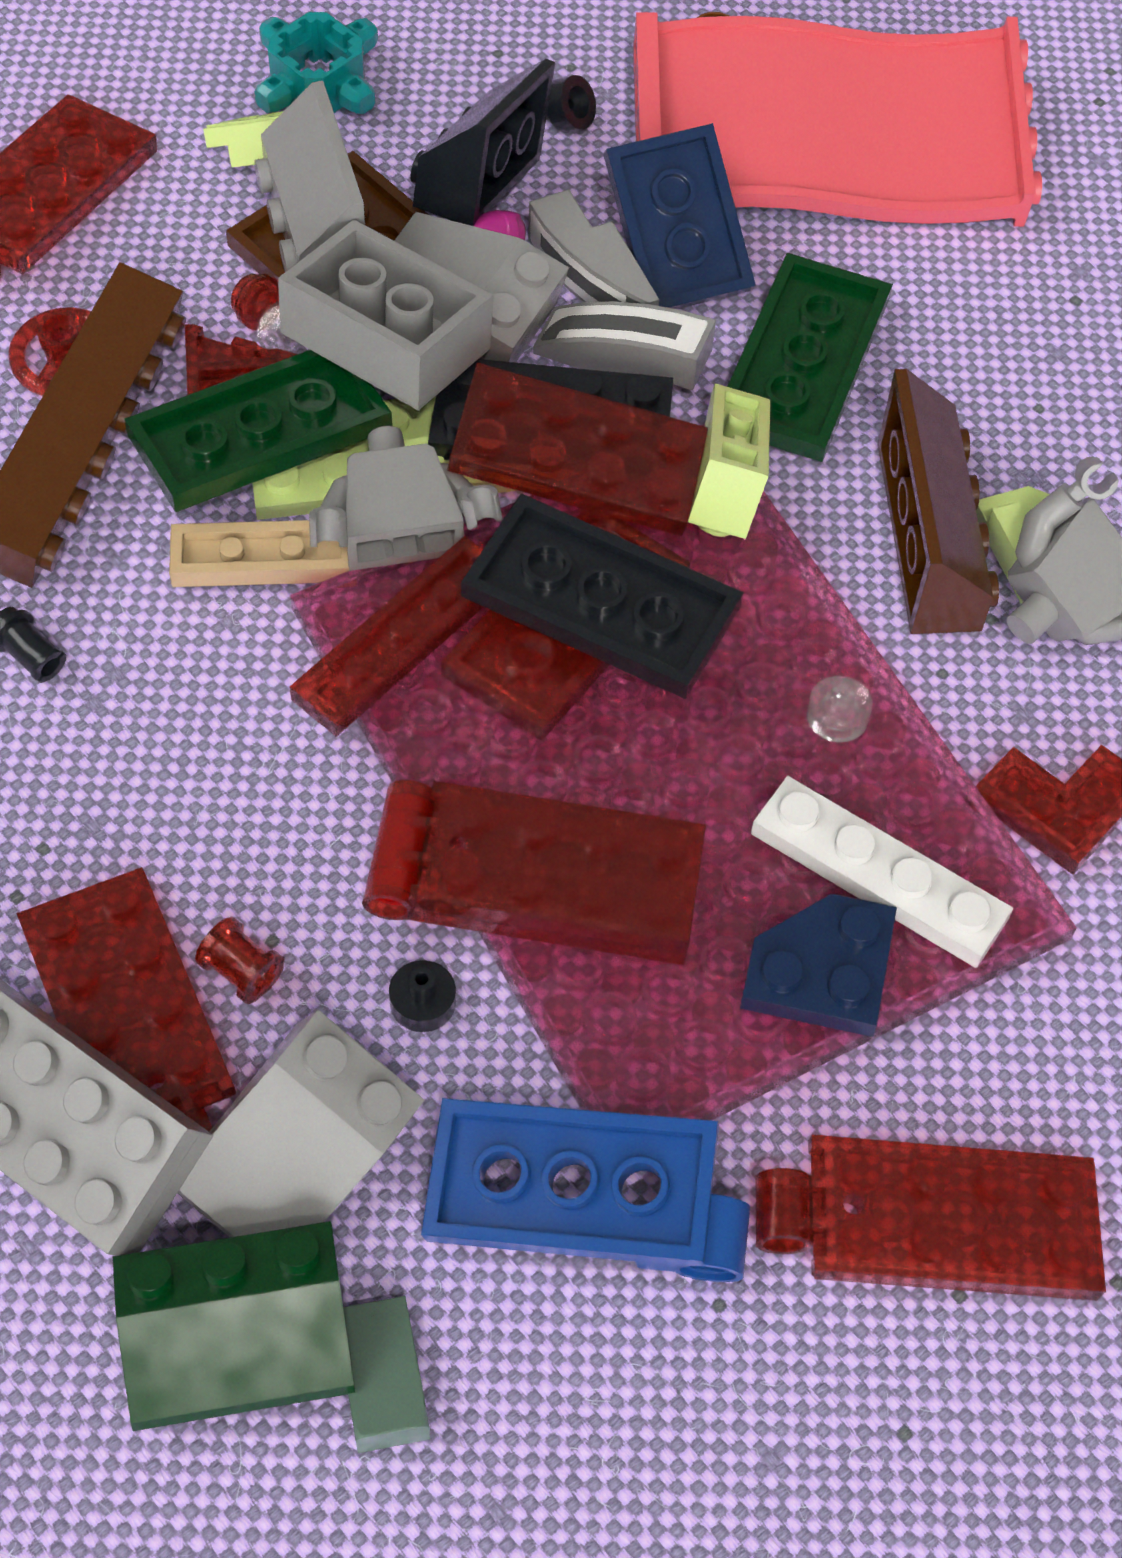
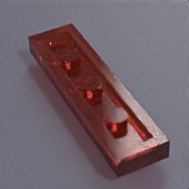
M466 536L462 537L290 685L291 700L337 737L483 608V606L461 597V581L483 549Z

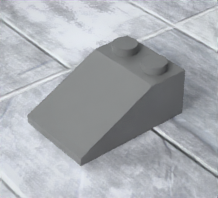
M415 212L394 240L493 294L491 346L479 358L484 360L517 362L556 306L569 270L568 266L521 238Z
M318 1009L295 1025L210 1130V1133L214 1135L177 1194L229 1237L322 1223L382 1157L425 1100Z

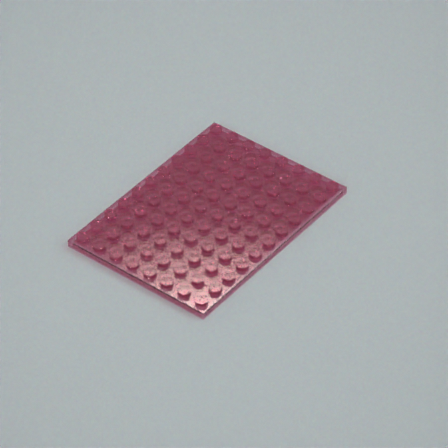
M705 424L668 439L664 481L584 473L529 496L744 592L740 610L686 699L461 597V581L502 522H497L494 518H483L477 521V528L471 530L467 529L466 523H464L463 555L347 571L290 595L294 614L398 794L417 796L429 804L430 809L424 839L581 1110L714 1120L1071 940L1077 929L764 491L762 493L746 539L733 535L725 537L714 536L701 530L698 525L688 522L690 492ZM514 503L501 508L503 519ZM787 775L1013 907L1009 920L977 969L895 920L878 1022L873 1037L740 1009L752 946L756 936L830 894L859 899L751 834L753 821Z

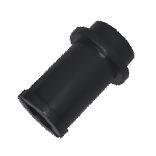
M7 607L1 610L0 652L7 651L39 683L52 679L64 666L66 654L59 648H56L33 625L34 618L27 610H17L15 607Z

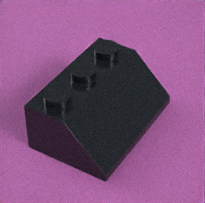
M545 58L489 90L472 107L468 106L461 118L450 128L443 129L438 139L425 151L421 150L417 154L410 173L411 182L415 183L413 207L451 221L474 226L477 219L482 214L490 211L540 160L555 69L554 61Z

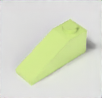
M714 384L692 482L688 511V522L698 525L701 530L708 534L719 537L733 535L744 539L747 537L769 477L770 399L720 384Z

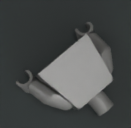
M394 426L378 427L368 434L369 451L353 453L347 458V475L335 479L321 506L310 511V546L318 547L317 543L324 540L338 541L339 547H347L349 571L463 555V517H465L466 526L469 530L477 528V521L483 518H494L497 522L503 520L498 491L492 485L473 486L451 464L440 463L434 447L428 444L405 446L403 434L399 428Z
M1086 457L1081 460L1075 471L1076 481L1072 485L1063 483L1032 508L1024 517L1015 551L1017 560L1008 571V582L1023 600V603L1007 617V624L1011 632L1027 644L1034 643L1045 631L1055 641L1076 639L1084 645L1122 640V537L1094 500L1105 499L1112 495L1117 489L1119 480L1115 473H1110L1098 484L1090 485L1087 483L1091 473L1098 470L1103 464L1098 457Z

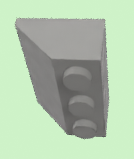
M312 82L261 134L263 158L254 160L261 194L271 192L272 199L267 200V210L272 231L274 234L283 232L285 240L279 241L285 272L353 219L365 225L364 202L324 82Z

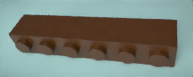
M119 262L0 470L1 575L33 588L43 569L52 572L56 567L66 543V539L61 537L68 522L78 525L91 497V492L86 489L93 476L102 480L106 475L116 451V447L112 446L111 443L117 432L127 435L124 418L138 413L140 403L135 400L140 390L143 388L151 391L163 365V359L159 358L163 348L168 346L173 349L180 339L186 323V317L179 314L183 290L124 263Z

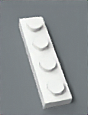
M788 775L753 821L751 831L753 836L861 900L897 907L896 921L976 969L1006 925L1013 911V907Z

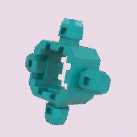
M307 12L292 23H288L278 17H270L261 23L259 27L260 39L262 44L268 49L270 75L257 85L254 94L255 102L263 111L275 113L289 106L312 82L318 81L324 82L334 113L344 107L353 113L364 115L374 107L376 103L373 87L365 80L364 55L376 46L378 29L367 18H359L347 25H343L327 12ZM306 59L313 63L320 59L327 63L333 59V62L329 64L328 72L322 68L312 71L308 67L300 71L305 67Z

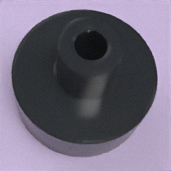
M571 75L553 80L546 120H550L552 125L563 133L588 128L593 123L596 115V99L588 81L579 75Z
M427 960L413 961L402 966L394 974L389 985V1001L392 1015L400 1025L415 1032H429L442 1027L450 1020L456 1007V986L452 975L442 965Z

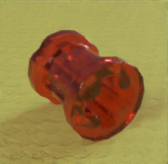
M231 916L217 923L207 933L196 951L195 961L204 970L214 969L237 988V998L245 1004H251L267 993L276 983L283 971L285 958L275 950L266 952L243 933V923Z

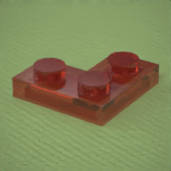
M1101 744L1064 784L1013 747L975 786L971 799L1074 875L1122 822V759Z

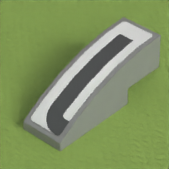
M570 189L529 201L528 241L534 247L569 267L563 285L582 302L614 301L659 306L658 296L613 221L592 227Z
M609 301L582 302L556 306L553 308L533 346V354L579 369L673 377L674 385L693 390L713 349L716 319L679 309L642 303Z

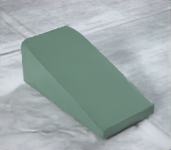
M406 1296L344 1307L355 1392L349 1393L348 1397L357 1452L364 1453L430 1440V1427Z

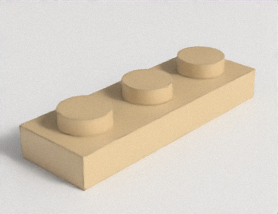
M309 520L171 524L169 575L172 587L354 582V570L349 571L347 547H339L338 541L324 540L317 543L318 547L310 546Z

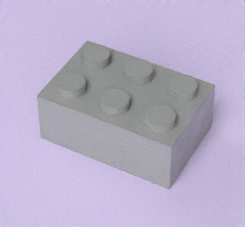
M354 219L278 278L280 333L418 411L483 356L491 346L493 294Z

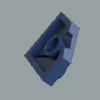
M830 894L756 936L752 946L740 1009L873 1037L878 1022L897 907Z

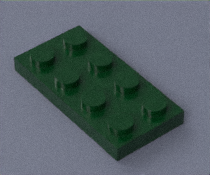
M786 253L727 386L770 399L769 446L823 462L889 302L893 284Z
M308 350L124 418L128 438L176 513L367 439L368 434L372 430L382 426H392V412L372 384L314 351Z

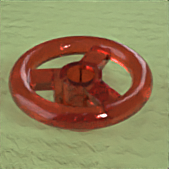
M76 307L47 310L30 318L17 330L9 345L8 361L14 377L22 386L33 393L41 396L44 395L88 318L90 310ZM36 336H38L40 346L45 352L47 363L39 375L30 370L25 358L27 347Z

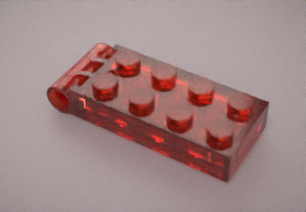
M398 780L389 784L362 905L370 914L387 920H411L684 965L690 942L706 824L435 780L432 787L414 780Z

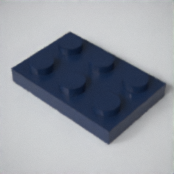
M713 123L605 150L603 156L627 246L658 296L659 306L679 309L752 291L756 287Z

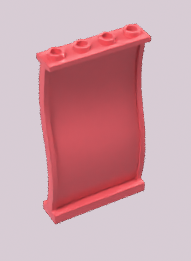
M636 12L633 42L636 141L713 123L735 207L796 209L882 222L919 224L969 223L1013 218V226L1024 227L1031 206L1039 204L1042 194V175L1040 171H1033L1032 162L1037 151V129L1035 126H1029L1028 116L1032 108L1033 88L1030 82H1024L1023 75L1028 62V42L1026 39H1020L1018 17L1007 16L1005 24L994 29L947 34H897L864 31L790 18L760 16L699 17L659 22L657 12Z

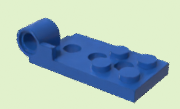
M442 1098L421 1236L426 1242L634 1261L640 1269L671 1271L684 1277L702 1281L736 1282L744 1278L750 1205L736 1198L712 1194L719 1132L718 1121ZM502 1159H511L518 1162L521 1166V1175L519 1181L512 1189L505 1192H493L485 1187V1174L493 1163ZM579 1165L589 1170L591 1176L590 1184L580 1196L566 1199L559 1197L553 1192L554 1178L564 1167ZM639 1171L654 1173L661 1180L660 1191L656 1198L644 1205L631 1204L622 1197L624 1182L630 1175Z

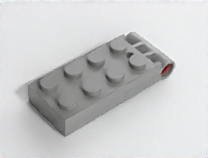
M0 978V1171L106 1254L119 1256L140 1252L214 1135Z

